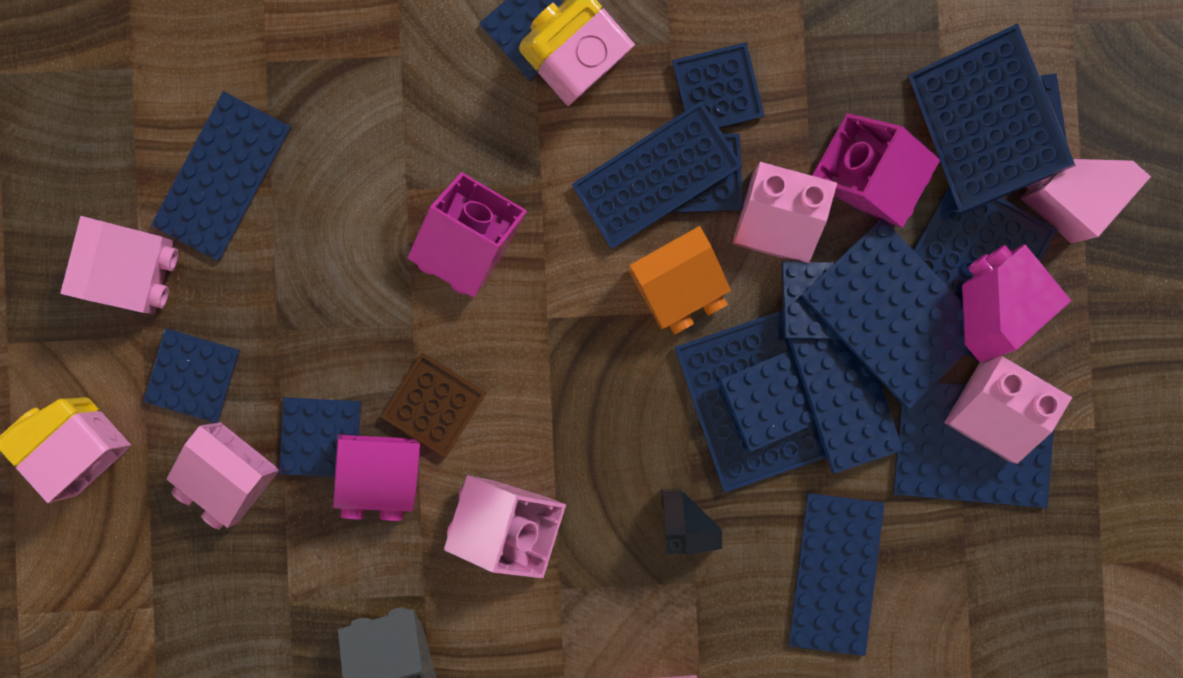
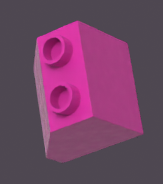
M847 113L812 176L836 182L837 186L834 197L874 219L880 220L882 218L889 224L903 228L907 219L912 215L924 188L931 181L932 174L940 159L902 126Z
M461 172L430 206L407 259L416 263L421 271L436 275L450 283L455 291L461 294H468L474 298L490 278L519 229L527 210Z
M1003 245L989 256L988 254L981 256L968 267L973 276L962 285L965 345L979 362L1016 351L1071 302V299L1026 245L1012 251L1006 245Z

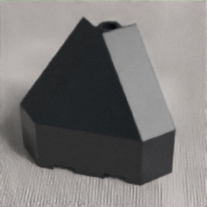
M661 489L665 523V554L689 555L722 549V529L681 489Z

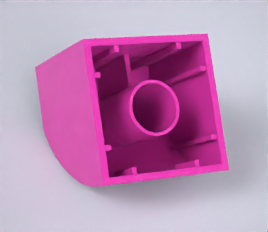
M337 435L333 508H341L340 517L363 519L364 510H380L381 520L400 521L403 520L404 511L413 512L420 443L412 438Z

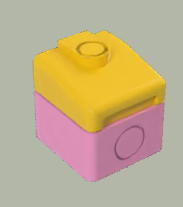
M566 0L559 7L552 3L533 20L530 25L532 31L522 39L519 45L520 53L535 70H539L538 73L568 107L635 46L634 42L604 8L601 9L602 6L597 0Z
M87 397L58 399L41 410L37 407L33 408L0 435V451L14 466H17L16 469L47 503L78 496L132 446Z

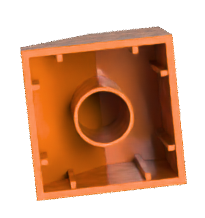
M700 226L630 264L628 268L632 279L660 329L662 330L669 326L674 335L694 324L689 315L703 307L707 316L728 305L723 295L730 292L731 289L712 246Z

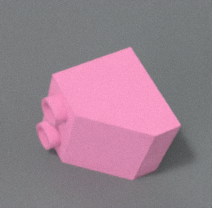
M1073 159L1076 166L1027 186L1028 190L1020 199L1052 227L1058 229L1057 231L1072 244L1099 237L1151 176L1134 161Z
M760 162L752 171L732 245L794 262L809 263L827 222L837 183Z
M80 216L60 294L142 313L155 314L156 309H162L167 302L169 288L163 285L166 270L173 271L176 266L178 249L172 248L174 240Z
M998 356L979 362L944 423L1007 461L1017 464L1052 433L1072 397L1005 357Z
M220 422L201 425L185 443L167 480L175 486L171 493L176 499L186 505H190L193 501L205 510L201 515L202 519L213 528L220 530L223 525L229 528L238 524L280 469Z
M467 475L465 483L459 491V503L454 519L447 529L448 538L444 550L493 573L544 578L566 504L494 480Z

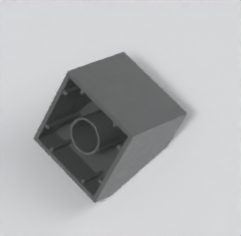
M396 608L389 611L385 617L374 620L358 618L353 620L350 626L338 629L343 678H437L424 628L414 609Z

